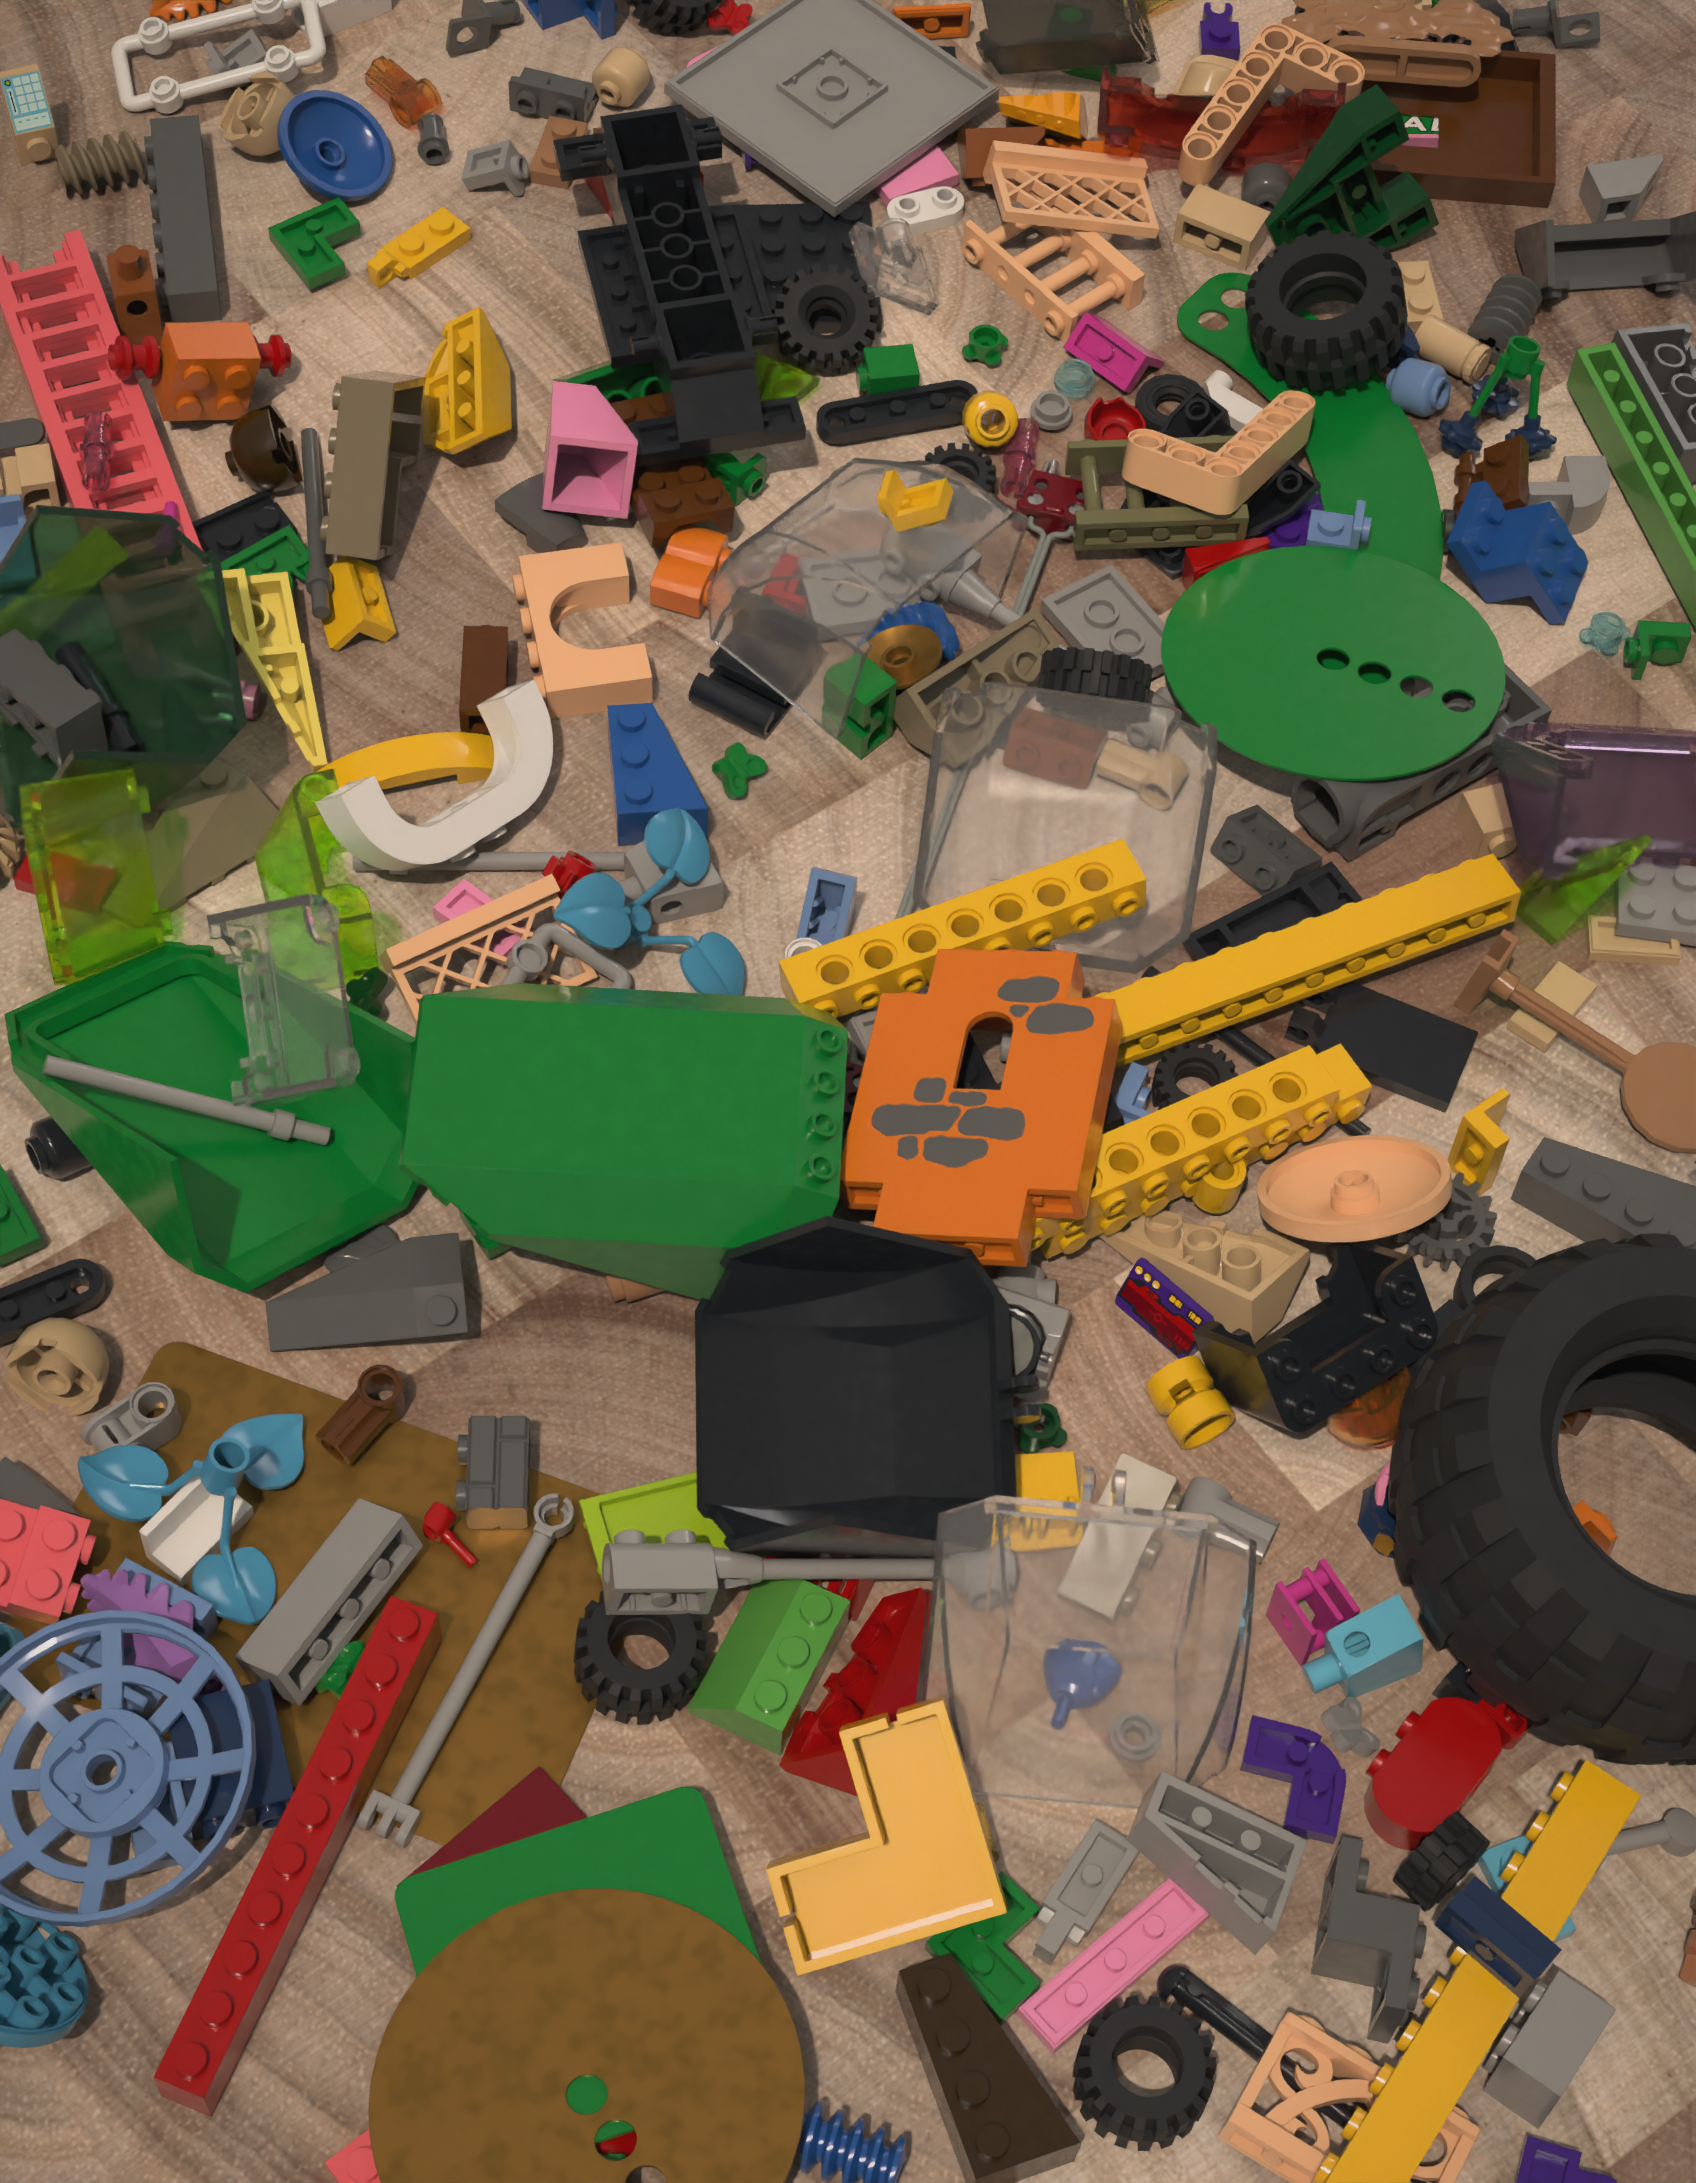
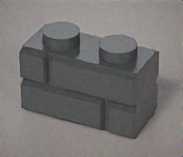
M471 1416L468 1418V1435H458V1465H467L466 1480H457L456 1510L466 1512L467 1527L470 1529H495L496 1527L501 1529H525L528 1527L531 1435L529 1418L526 1416H502L501 1418L496 1416Z

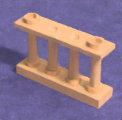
M1033 191L1028 192V194L1039 201L1044 199ZM1055 205L1050 207L1056 212L1066 213ZM972 220L964 224L962 253L972 264H976L1042 323L1051 335L1056 336L1064 344L1077 326L1078 317L1110 298L1116 299L1128 310L1141 303L1145 274L1097 232L1006 222L986 234ZM1030 227L1037 229L1046 237L1015 257H1012L1000 246ZM1057 250L1063 252L1073 261L1041 281L1027 270L1028 267ZM1083 274L1089 275L1099 284L1098 287L1068 305L1053 293Z

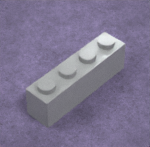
M361 1498L356 1501L234 1656L253 1683L269 1679L273 1695L298 1706L302 1704L344 1647L423 1547V1544L405 1517L400 1513Z

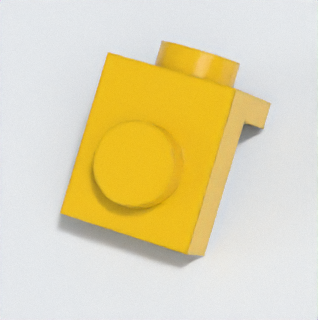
M894 469L885 472L881 488L877 494V501L881 513L889 517L896 532H901L919 526L930 527L945 520L954 491L947 478L905 488L897 471Z

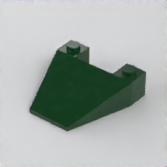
M1377 84L1340 107L1265 221L1275 249L1285 242L1287 245L1294 243L1295 238L1307 234L1308 237L1318 235V231L1330 230L1331 234H1340L1341 231L1353 232L1355 238L1359 239L1363 235L1375 241L1376 247L1381 245L1389 251L1406 245L1439 224L1430 196L1407 170L1380 187L1378 185L1371 163L1410 139L1400 110Z

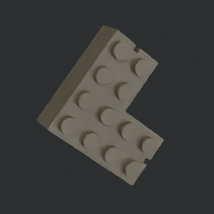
M370 371L341 376V384H335L332 407L333 410H338L337 428H331L328 440V452L334 455L333 472H327L324 484V496L330 499L329 516H323L320 527L321 542H326V554L379 560L394 553L401 470L404 466L418 462L421 424L393 421L392 415L394 412L422 416L426 377Z

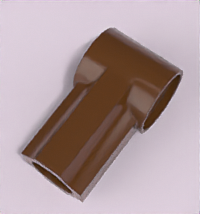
M379 1364L371 1366L362 1372L358 1379L357 1389L316 1434L317 1442L325 1448L328 1454L340 1463H346L350 1466L386 1425L395 1423L403 1416L406 1411L407 1402L400 1374L388 1365ZM382 1389L394 1392L391 1397L383 1401L371 1399L372 1394Z

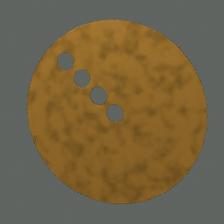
M608 1888L555 1892L520 1902L478 1922L438 1953L413 1981L394 2011L376 2055L370 2083L368 2107L370 2142L375 2167L381 2183H625L628 2176L640 2167L656 2168L664 2175L667 2183H785L801 2137L805 2110V2074L802 2051L795 2024L781 1993L756 1957L732 1934L717 1923L686 1906L665 1898L636 1891ZM581 2076H595L601 2079L607 2087L608 2096L604 2106L599 2111L590 2115H581L574 2112L566 2101L568 2087ZM611 2121L628 2123L633 2127L637 2135V2143L633 2152L628 2157L618 2161L605 2159L598 2153L595 2146V2138L598 2131L603 2125Z

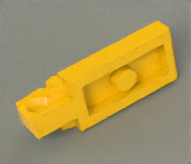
M441 207L384 245L376 253V256L367 262L368 280L379 289L398 276L401 278L407 277L412 280L467 243L471 238L470 227L446 208Z

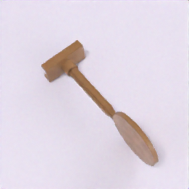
M1503 929L1453 1005L1470 1014L1490 991L1505 1001L1510 999L1623 1073L1620 1083L1622 1105L1633 1126L1648 1140L1673 1152L1696 1153V1047L1687 1043L1661 1042L1643 1048L1637 1055L1631 1054L1520 982L1521 978L1506 969L1519 938Z

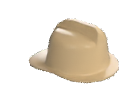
M1200 55L1191 59L1184 66L1172 94H1152V96H1207L1213 98L1238 62L1215 55Z

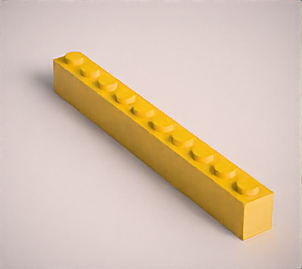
M1492 853L1478 859H1468L1456 867L1437 874H1427L1419 880L1404 886L1388 888L1378 895L1360 902L1347 903L1338 910L1316 918H1306L1298 924L1283 930L1264 933L1257 939L1236 947L1223 948L1216 954L1194 962H1184L1174 969L1159 975L1140 978L1133 984L1115 991L1099 993L1094 997L1115 999L1123 1028L1115 1068L1515 921L1521 891Z
M1587 1759L1575 1776L1566 1770L1549 1796L1558 1802L1551 1815L1541 1810L1525 1835V1838L1533 1842L1527 1854L1524 1856L1516 1850L1499 1878L1508 1883L1500 1898L1554 1942L1642 1795ZM1458 1945L1448 1959L1450 1963L1456 1966L1453 1974L1448 1981L1438 1976L1421 2003L1430 2009L1422 2024L1412 2018L1395 2045L1397 2049L1403 2052V2055L1395 2068L1386 2062L1384 2063L1368 2089L1370 2093L1376 2096L1374 2102L1367 2112L1359 2106L1356 2108L1340 2134L1349 2141L1340 2157L1331 2151L1329 2152L1312 2179L1315 2183H1409L1519 1998Z

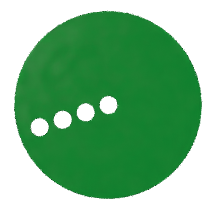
M1331 546L1282 547L1248 554L1226 562L1203 575L1183 592L1173 605L1162 633L1161 658L1167 683L1184 711L1198 726L1231 750L1251 760L1281 771L1316 779L1335 781L1385 780L1411 775L1440 765L1462 753L1488 729L1500 708L1505 689V665L1498 641L1487 622L1465 598L1445 583L1411 565L1382 555ZM1326 650H1336L1348 657L1349 664L1343 669L1331 670L1321 666L1317 661V656ZM1366 664H1378L1385 667L1390 672L1391 677L1385 683L1373 684L1363 680L1359 676L1358 670ZM1408 678H1420L1427 681L1432 686L1433 691L1427 697L1414 698L1406 695L1401 690L1400 683ZM1450 692H1462L1474 700L1475 706L1466 712L1452 711L1443 704L1442 697Z

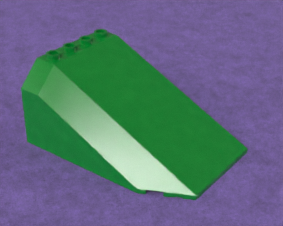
M162 941L5 1013L14 1073L163 1251L197 1275L245 1293L262 1288L279 1275L307 1264L315 1256L333 1247L345 1244L353 1236L372 1226L383 1224L389 1217L407 1209L419 1183H416L398 1168L415 1038L254 950L239 949L235 953L236 956L215 954L213 946L186 945L182 942ZM51 1055L272 1113L276 1108L295 1113V1119L330 1127V1136L326 1146L292 1137L288 1141L269 1137L267 1135L268 1131L42 1074L46 1056Z
M513 983L423 995L419 1004L398 1168L416 1183L425 1185L432 1195L446 1207L452 1203L476 1223L473 1228L486 1239L695 1299H710L725 1271L720 1262L727 1250L825 1216L832 1217L839 1200L848 1029L827 1011L790 999L529 983Z

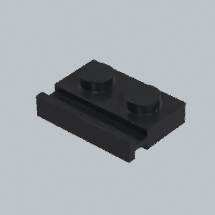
M264 490L192 522L202 548L215 566L288 525L291 526L298 536L296 527L277 502L271 499L270 492Z

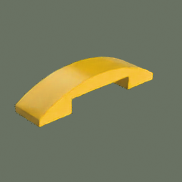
M439 732L407 736L371 745L345 755L316 771V777L322 798L349 782L374 775L382 790L455 775L457 783L460 785L488 779L494 763V746L491 736L478 733Z

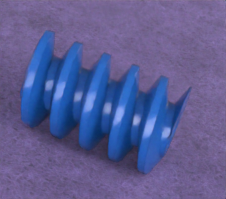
M819 2100L807 2113L804 2112L801 2137L795 2157L801 2154L800 2169L802 2173L809 2174L821 2162V2180L829 2183L839 2171H842V2183H858L860 2180H863V2183L899 2182L907 2159V2155H905V2136L900 2135L890 2147H886L885 2128L879 2126L870 2138L867 2139L864 2137V2119L859 2117L846 2130L843 2128L844 2111L838 2109L828 2121L823 2120V2102Z

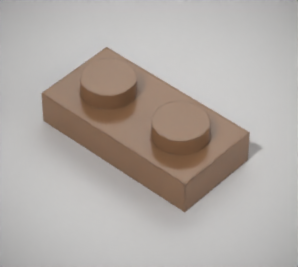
M549 116L529 169L530 183L569 189L572 180L561 182L553 151V140L588 135L587 122Z

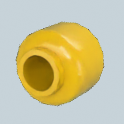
M994 390L981 391L974 394L966 402L962 411V425L966 434L976 444L984 447H999L1007 443L1014 436L1018 427V413L1015 405L1004 394ZM995 413V418L992 421L991 417ZM981 419H986L989 424H983Z

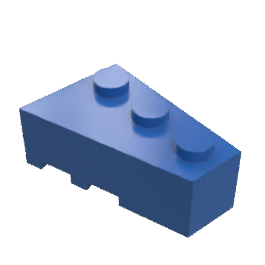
M653 703L607 705L608 741L618 846L637 845L644 841L645 828L650 819L661 811L677 807L685 810L697 821L708 841V807Z

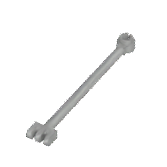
M551 1493L537 1501L533 1514L535 1523L533 1534L389 1797L373 1789L358 1817L357 1826L368 1830L377 1814L381 1813L383 1816L375 1834L387 1839L398 1821L402 1825L396 1834L394 1843L405 1848L410 1842L422 1819L421 1811L409 1806L547 1549L554 1543L556 1538L563 1537L569 1533L574 1525V1508L567 1497L563 1500V1507L560 1509L561 1517L564 1520L556 1526H550L545 1521L549 1516L558 1515L559 1494Z

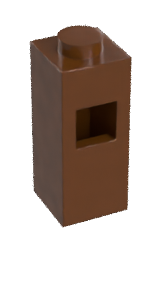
M464 626L459 698L461 732L491 736L477 705L508 687L510 650L509 633L506 626Z

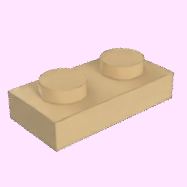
M1428 260L1397 262L1401 269L1408 314L1407 324L1413 333L1417 332L1422 322L1431 314L1444 321Z

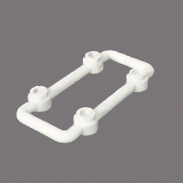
M252 0V3L170 25H167V23L157 17H149L142 21L137 34L119 39L111 49L118 96L122 107L132 112L155 108L163 114L173 113L180 109L185 99L252 82L248 78L264 71L274 74L284 83L289 82L296 77L299 69L319 63L326 54V44L316 0ZM302 7L310 49L293 53V51L283 45H276L266 52L263 62L178 84L177 81L168 76H160L152 81L149 92L134 96L127 57L128 53L144 49L152 55L162 54L172 46L174 40L253 19H258L264 24H274L284 18L287 10Z

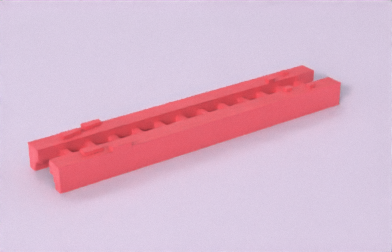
M80 229L64 233L65 241L61 242L62 249L53 251L55 264L20 272L17 261L7 263L5 256L0 254V314L38 420L45 426V439L49 443L51 455L79 533L81 534L94 521L98 520L127 548L126 555L100 578L97 583L133 682L165 673L163 658L155 637L179 630L192 629L204 662L236 654L233 633L203 583L202 573L211 571L135 372L132 370L128 379H119L116 371H112L109 367L108 348L110 344H115L116 337L120 336ZM87 350V351H84V352H80V353H76V354H72V355H68V356H64V357H60V358H55V357H59V356H63V355H67V354H71V353H75V352ZM98 379V381H94V382H90V383H86V384H82V385H78V386H74V387H70V388L63 389L64 387H68V386H72V385H76V384H80V383H84V382H88V381H92V380ZM109 409V411L79 419H74L75 417ZM119 439L121 440L120 442L108 444V445H105V446H101V447H97V448H93V449H89V450H86V449H85V448H87V447H91V446H95V445H99V444H103V443H107V442H111V441H115V440H119ZM132 470L131 473L97 481V478ZM168 501H174L177 504L178 521L182 533L177 550L173 553L163 552L160 548V540L157 537L162 512ZM166 563H167V565H164V566H160V567H156V568H152V569H149V570H145V571H141V572H137V573L131 574L132 572H135V571H139V570H143V569H147V568H151V567H154V566H158V565H162V564H166ZM179 595V597H177V598H173V599H169V600H166V601H162V602L154 603V604H151V605L143 606L144 604H147V603H151V602H155V601H159V600H162V599H166V598H170V597H174V596Z

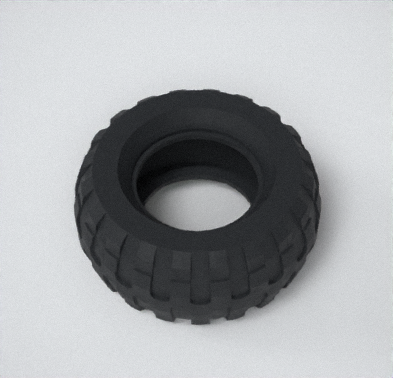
M1639 1234L1633 1239H1623L1613 1244L1607 1239L1602 1238L1587 1241L1537 1259L1526 1270L1524 1268L1519 1269L1492 1282L1454 1318L1429 1350L1424 1362L1413 1376L1405 1392L1398 1427L1401 1430L1397 1441L1392 1445L1388 1504L1389 1512L1396 1516L1397 1521L1393 1549L1403 1583L1413 1584L1423 1602L1422 1614L1419 1619L1427 1634L1439 1650L1449 1646L1452 1648L1457 1657L1472 1672L1465 1681L1493 1707L1499 1703L1506 1702L1517 1712L1528 1718V1731L1561 1747L1567 1744L1571 1746L1581 1744L1595 1749L1600 1760L1627 1765L1664 1764L1667 1761L1671 1766L1696 1765V1595L1678 1593L1651 1584L1632 1574L1608 1556L1590 1537L1572 1509L1564 1489L1558 1461V1440L1563 1416L1589 1408L1615 1407L1645 1413L1676 1427L1696 1442V1249L1685 1248L1675 1235Z

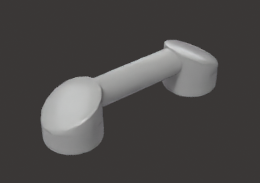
M1671 1809L1661 1822L1620 1831L1606 1856L1660 1844L1671 1855L1678 1857L1688 1856L1696 1850V1818L1685 1809ZM1606 1856L1604 1857V1859H1603V1861L1601 1862L1600 1866H1599L1598 1869L1596 1870L1595 1874L1598 1872V1870L1600 1869L1601 1865H1602L1603 1862L1605 1861Z

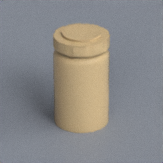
M1429 315L1415 333L1420 346V356L1441 365L1445 370L1457 377H1462L1469 384H1473L1488 366L1492 355L1491 347L1481 344L1477 339L1435 315Z

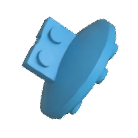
M19 1896L35 1905H38V1903H36L31 1898ZM0 1905V2045L30 2048L54 2043L71 2032L82 2016L88 2002V1980L84 1967L77 1955L79 1951L78 1943L68 1934L60 1932L54 1925L27 1919ZM36 1925L50 1934L47 1940L37 1929Z

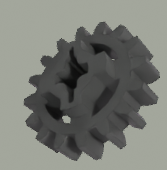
M1461 1172L1452 1180L1450 1200L1437 1215L1419 1226L1395 1235L1396 1243L1408 1241L1407 1255L1414 1256L1418 1252L1424 1255L1423 1265L1426 1267L1431 1264L1433 1259L1440 1260L1443 1270H1448L1451 1260H1456L1463 1267L1467 1258L1479 1249L1486 1248V1245H1490L1495 1230L1493 1227L1497 1219V1213L1489 1211L1492 1203L1491 1196L1479 1197L1477 1193L1481 1184L1475 1182L1466 1186L1463 1184L1464 1174Z

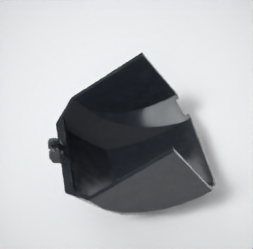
M825 1216L727 1250L720 1262L725 1271L710 1299L701 1298L695 1309L697 1510L704 1518L712 1519L726 1536L724 1544L728 1549L748 1554L810 1559L917 1558L981 1549L1017 1504L1014 1424L1031 1423L1041 1419V1408L1039 1405L1033 1404L1013 1407V1394H1027L1038 1391L1040 1388L1039 1377L1037 1375H1024L1012 1378L1009 1305L973 1251L968 1248L830 1216Z

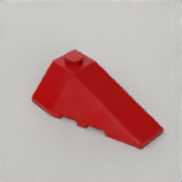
M922 1587L886 1596L880 1600L850 1645L855 1654L839 1674L831 1672L823 1684L828 1694L815 1713L805 1710L797 1722L779 1764L785 1772L857 1796L839 1730L843 1725L888 1712L890 1722L897 1721L896 1713L899 1708L916 1704L927 1593Z

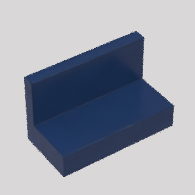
M1476 1876L1463 1891L1460 1890L1453 1897L1434 1924L1520 1999L1562 1950Z

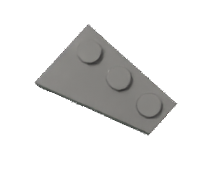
M1161 1771L1143 1795L1126 1839L1254 1955L1257 1954L1277 1930L1308 1841L1164 1771Z

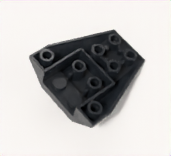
M1198 387L1167 417L1160 433L1174 438L1206 437L1210 435L1233 436L1238 433L1231 427L1228 410ZM1289 459L1243 503L1247 504L1249 514L1245 540L1251 539L1292 517L1321 488V483ZM1143 488L1145 508L1170 507L1168 497ZM1125 498L1120 509H1128L1127 498ZM1200 546L1133 549L1171 580H1174L1183 574L1185 549Z

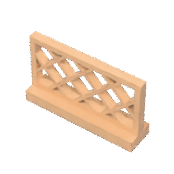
M993 140L983 170V177L985 183L993 185L1002 221L1155 239L1160 229L1144 181L1148 169L1145 158ZM1033 191L1044 199L1039 201L1028 194V192ZM1071 195L1082 204L1077 205L1066 197ZM1108 199L1120 208L1116 210L1104 201ZM1016 200L1028 209L1012 207L1011 203ZM1055 205L1066 213L1056 212L1050 207ZM1094 210L1103 217H1096L1089 213V211ZM1131 214L1142 222L1133 221L1127 215Z
M553 874L385 949L379 956V959L386 973L391 974L416 1027L419 1011L418 1002H420L423 995L412 991L405 974L418 968L438 974L432 994L439 993L444 977L468 985V989L490 987V985L478 981L485 959L487 958L507 966V957L489 951L494 933L504 930L520 936V940L530 939L533 935L530 929L535 915L551 908L554 914L561 901L557 894L560 889ZM527 919L523 929L514 926V924ZM557 921V922H558V925L563 926L564 928H566V929L569 930L570 932H572V933H574L575 935H577L576 931H574L572 928H570V927H568L567 925H565V924H563V923ZM485 938L482 948L472 945V943ZM552 941L547 946L551 948L547 965L538 976L541 978L539 984H546L547 981L564 986H581L598 977L594 968L577 957L575 959L582 974L569 980L551 974L550 971L557 951L574 956ZM463 949L479 955L472 979L447 970L453 952ZM444 957L441 967L431 964V962Z

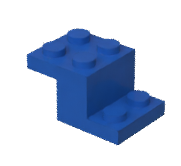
M1486 480L1471 484L1446 543L1486 604L1531 595L1550 625L1566 621L1589 563L1584 550L1578 546L1569 532L1566 522L1559 516L1551 502L1506 511L1501 499L1495 495Z

